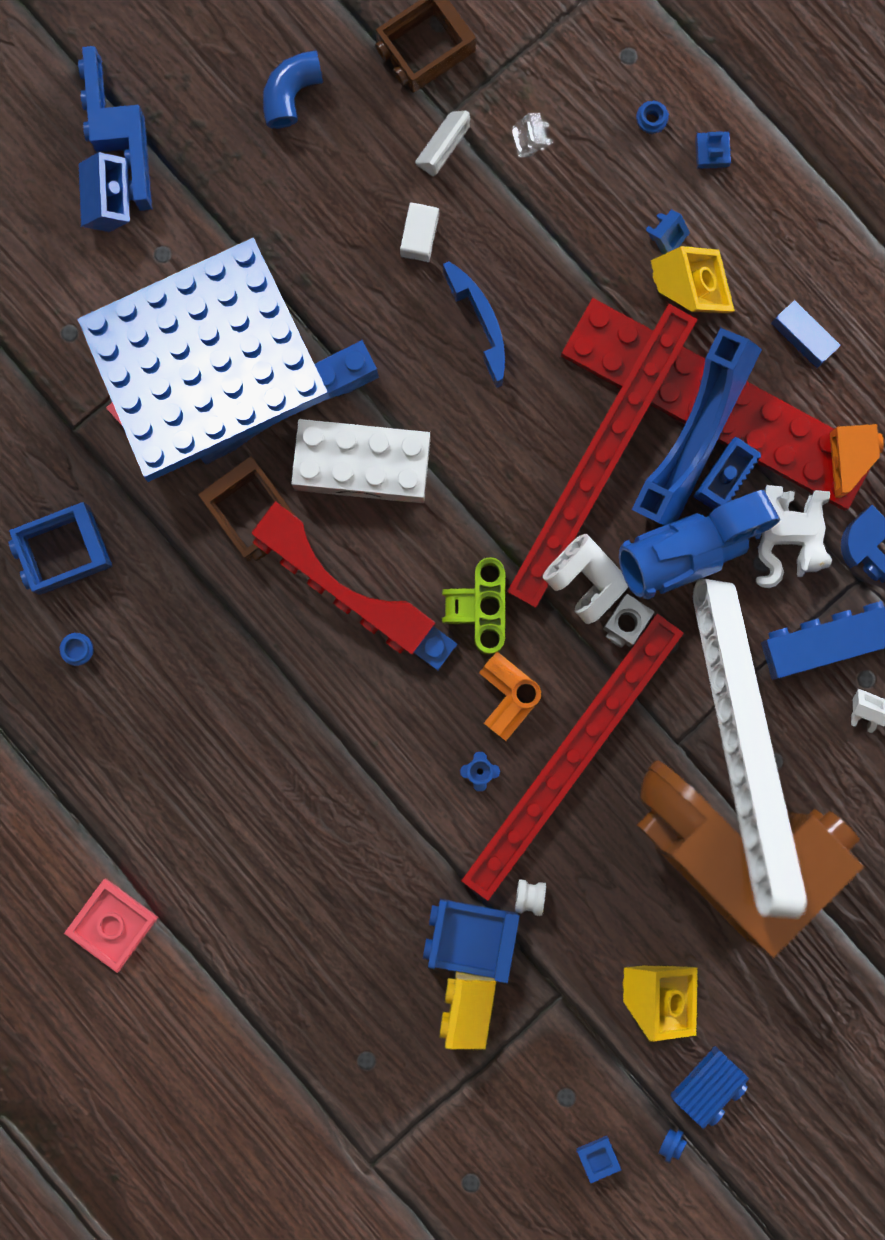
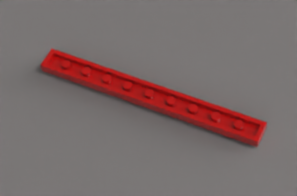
M668 304L510 585L508 593L536 608L549 585L543 579L545 570L575 539L698 319Z
M658 613L654 616L461 879L464 884L487 901L491 898L684 632Z

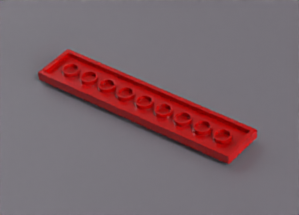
M592 298L563 349L561 357L621 389L653 330ZM682 347L650 405L686 424L700 388L705 358ZM747 381L717 442L727 447L734 437L741 439L760 452L761 458L757 461V464L812 494L815 490L829 491L830 499L828 502L844 511L849 509L869 472L868 470L848 494L841 498H835L830 432L834 428Z

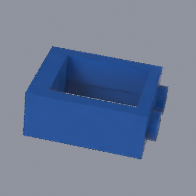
M84 502L9 530L12 540L8 541L10 550L15 559H20L23 571H20L21 580L27 590L31 589L32 592L38 595L113 567L91 507ZM77 521L92 562L43 581L28 539Z

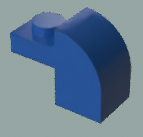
M873 505L864 509L846 527L841 539V553L849 568L862 562L865 573L874 581L880 580L883 583L885 582V555L877 546L885 539V517Z

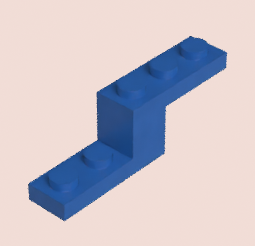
M95 46L82 47L83 59L78 60V68L81 80H85L86 89L81 91L82 107L88 114V121L83 122L86 142H91L96 152L125 150L124 155L127 158L128 169H131L132 180H128L129 199L135 201L140 211L152 210L145 117L139 105L105 108L102 59Z

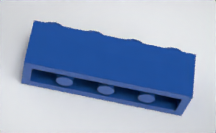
M879 601L863 606L864 613L853 616L851 610L831 615L832 622L820 624V620L815 619L801 623V630L789 633L788 628L769 632L770 639L761 642L772 680L885 649V607L883 602Z

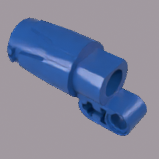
M759 490L717 507L707 517L696 513L636 537L632 544L629 540L625 541L619 549L620 568L630 590L638 597L651 599L658 590L663 594L722 570L725 562L748 552V538L773 528L781 519L766 492Z

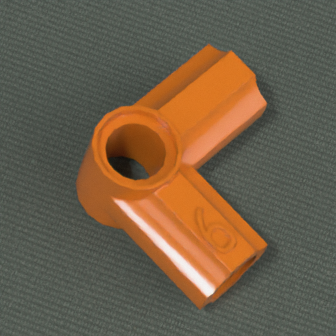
M496 652L479 674L506 696L484 724L507 741L531 710L538 704L541 699V690L535 681L499 652ZM530 684L535 688L536 697L531 703H522L518 699L517 690L520 686Z

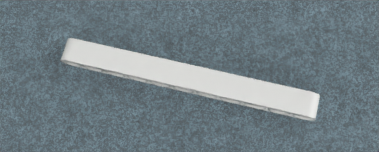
M699 579L693 590V603L756 906L759 913L763 916L798 918L805 909V892L736 587L730 582Z

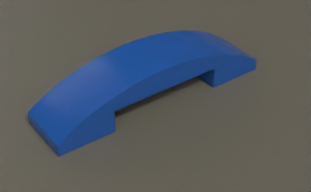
M448 261L443 264V275L456 302L468 297L492 347L483 352V361L495 387L498 388L502 386L505 369L504 343L499 323L491 305L480 288L466 273Z

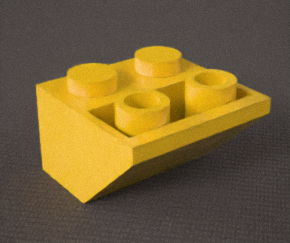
M458 971L455 973V979L448 978L445 1003L450 1004V1011L442 1013L440 1037L445 1038V1048H486L496 986L494 978Z

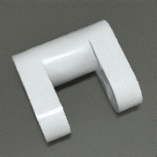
M583 534L573 540L545 570L543 579L555 591L566 587L582 571L594 585L579 600L574 611L586 624H591L598 620L628 588L622 571L588 534Z

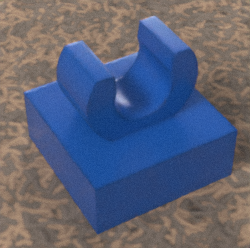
M719 131L696 134L697 169L730 166L729 132Z
M672 209L667 215L659 213L656 216L660 224L655 229L649 226L646 228L650 238L655 241L660 252L663 254L678 248L690 234L682 215Z

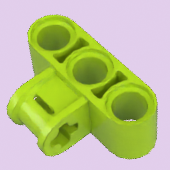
M489 557L481 560L476 566L475 589L442 590V595L445 596V617L442 618V623L475 624L476 648L482 654L494 655L501 650L505 641V569L499 560ZM486 566H493L498 570L499 577L494 582H486L481 577V570ZM488 598L496 600L499 605L498 612L494 615L484 614L480 608L483 600ZM455 600H458V614L455 613ZM485 631L495 632L499 637L498 645L494 648L484 647L480 641L482 633Z

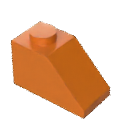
M877 424L840 426L830 432L835 498H841L848 494L879 459L880 453L883 452V436L881 433H878Z

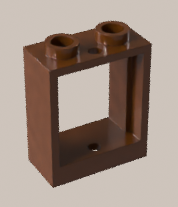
M419 0L376 29L377 43L375 47L384 61L390 60L395 67L393 72L402 86L408 85L413 93L476 51L475 35L450 0ZM434 14L456 46L414 74L392 42Z
M252 456L198 495L247 561H250L252 558L258 561L266 556L267 553L255 544L247 547L217 504L257 477L274 501L294 516L295 514Z

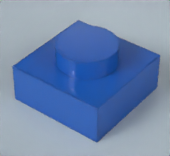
M433 626L413 653L438 671L455 649L457 643Z
M607 1135L576 1148L590 1183L621 1171Z

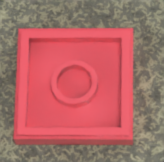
M105 878L64 934L118 973L159 917Z

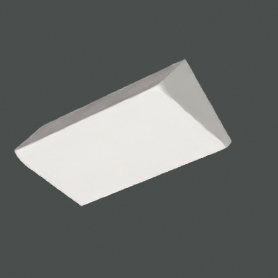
M466 110L451 112L416 160V165L430 175H436L469 129L470 113Z

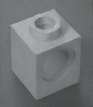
M626 594L603 627V630L608 633L606 638L621 648L624 644L631 647L655 611L629 594ZM621 615H629L634 619L635 627L633 631L625 632L619 628L618 619Z

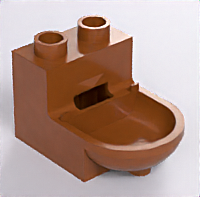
M655 760L647 768L648 771L641 784L640 801L649 813L637 826L656 845L655 849L749 944L773 958L864 867L849 852L860 841L859 837L833 812L828 811L825 815L816 809H813L809 814L786 812L805 892V909L798 918L763 916L759 913L756 906L742 837L690 785L665 764Z

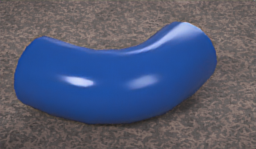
M317 50L300 53L285 59L271 72L263 91V112L267 127L278 129L295 124L298 120L295 108L296 94L302 88L323 83Z

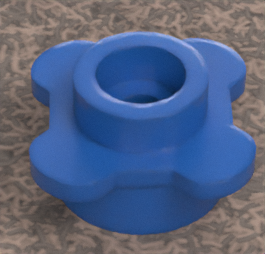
M476 752L473 760L468 765L461 767L460 773L463 778H468L473 783L476 791H484L487 788V783L492 778L499 776L500 769L497 765H492L487 760V755L484 752ZM479 768L483 769V774L481 775L477 774V769Z

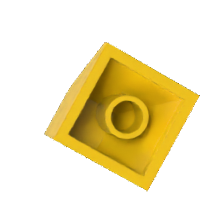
M680 246L651 260L653 280L657 285L658 292L691 312H734L719 250Z
M647 965L624 967L623 1002L649 1041H661L696 1035V967Z

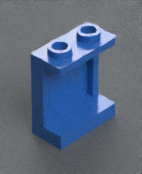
M440 899L439 906L432 905L429 925L435 926L433 940L426 938L423 959L429 960L428 968L435 969V967L490 977L494 978V981L508 983L519 913Z

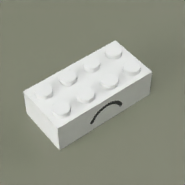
M299 419L291 484L295 491L424 503L430 432Z

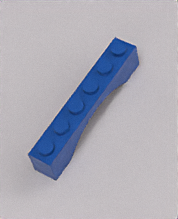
M720 327L705 358L700 388L689 418L666 458L646 479L633 505V511L662 525L678 521L762 351L751 340Z
M363 340L314 364L330 398L349 393L379 378L377 367ZM272 425L201 457V460L207 465L236 450L242 444Z

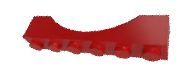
M274 501L251 532L256 537L252 542L267 554L274 550L283 557L279 562L282 566L293 574H296L298 570L309 577L306 583L321 595L327 590L336 597L333 601L334 605L348 615L352 610L363 617L359 622L374 635L378 630L389 637L385 643L400 654L404 650L412 654L436 623L408 601L373 599L356 593L340 584L324 569L314 555L307 540L303 522L276 501Z

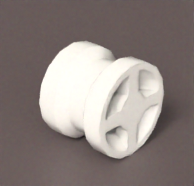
M519 879L515 913L532 911L534 915L542 916L546 883L538 882L536 885L528 884L526 880Z

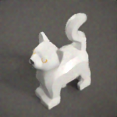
M766 485L765 492L781 520L773 528L762 533L758 553L760 560L770 568V574L757 577L756 583L761 587L771 588L775 587L782 580L784 574L782 563L771 553L774 545H802L797 559V577H803L805 572H817L830 567L832 557L826 552L823 545L826 526L822 511V505L828 503L830 499V492L815 490L813 495H809L804 513L789 511L788 509L789 503L794 500V491L783 492L782 486Z

